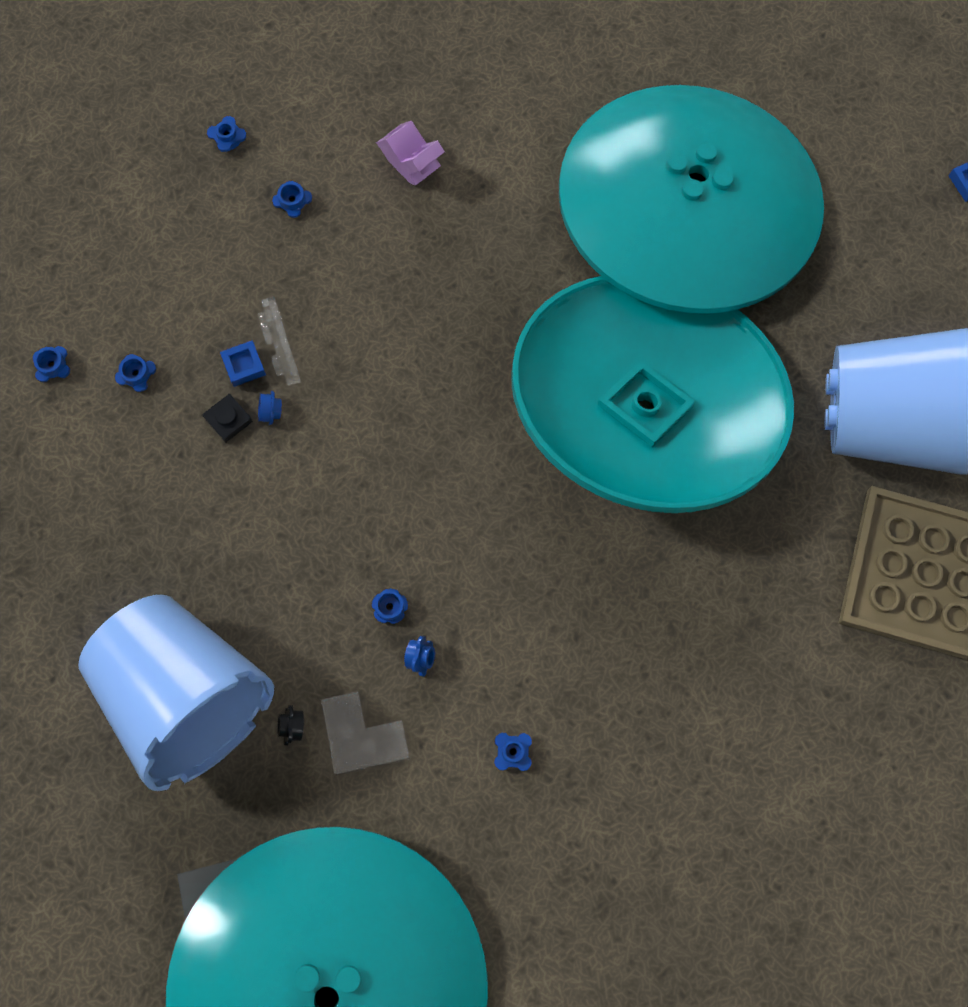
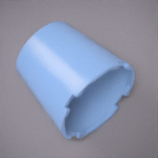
M968 328L836 346L833 367L829 369V374H826L825 387L826 395H831L830 405L825 410V430H830L833 454L968 475Z
M167 595L148 596L116 612L90 637L79 658V670L140 779L149 789L154 791L168 790L171 785L170 782L179 778L185 784L219 763L256 727L252 721L260 709L261 711L268 709L274 695V684L263 671Z

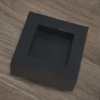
M230 393L202 414L204 419L225 443L253 422L251 417Z

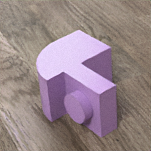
M412 121L400 124L376 142L387 160L412 185H417L438 169L441 165L436 158L445 152L438 140L426 143Z

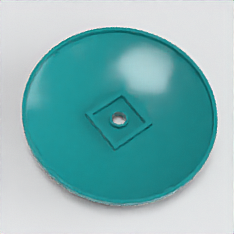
M690 85L651 87L629 93L606 104L595 112L574 135L566 150L559 178V203L562 218L572 242L582 257L599 275L619 290L643 302L668 310L686 313H721L738 310L769 298L789 284L804 268L816 247L823 225L824 198L820 178L810 156L799 140L785 125L759 106L733 94L712 88ZM692 173L700 174L705 178V181L699 182L698 180L691 179L689 175Z
M598 276L573 284L545 301L528 320L519 336L513 356L511 379L514 402L526 432L541 453L560 472L579 486L614 503L635 509L664 513L695 512L729 503L743 496L764 480L775 467L788 444L794 419V400L787 371L771 342L739 310L721 313H686L668 310L636 299L616 288L602 276ZM647 400L653 404L654 408L645 409L639 405L638 401Z
M316 827L278 836L245 853L223 870L197 900L183 924L173 950L166 985V1007H319L315 1000V994L322 987H331L338 993L339 1001L335 1007H487L488 1001L487 969L479 933L469 910L449 880L431 862L399 841L379 833L348 827Z

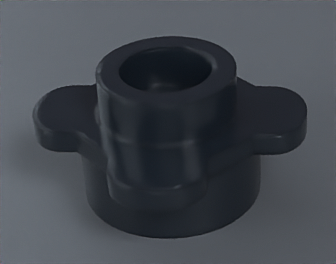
M288 705V708H285V714H279L277 734L278 737H284V745L286 746L292 741H301L303 737L304 714L303 711L293 710V705Z

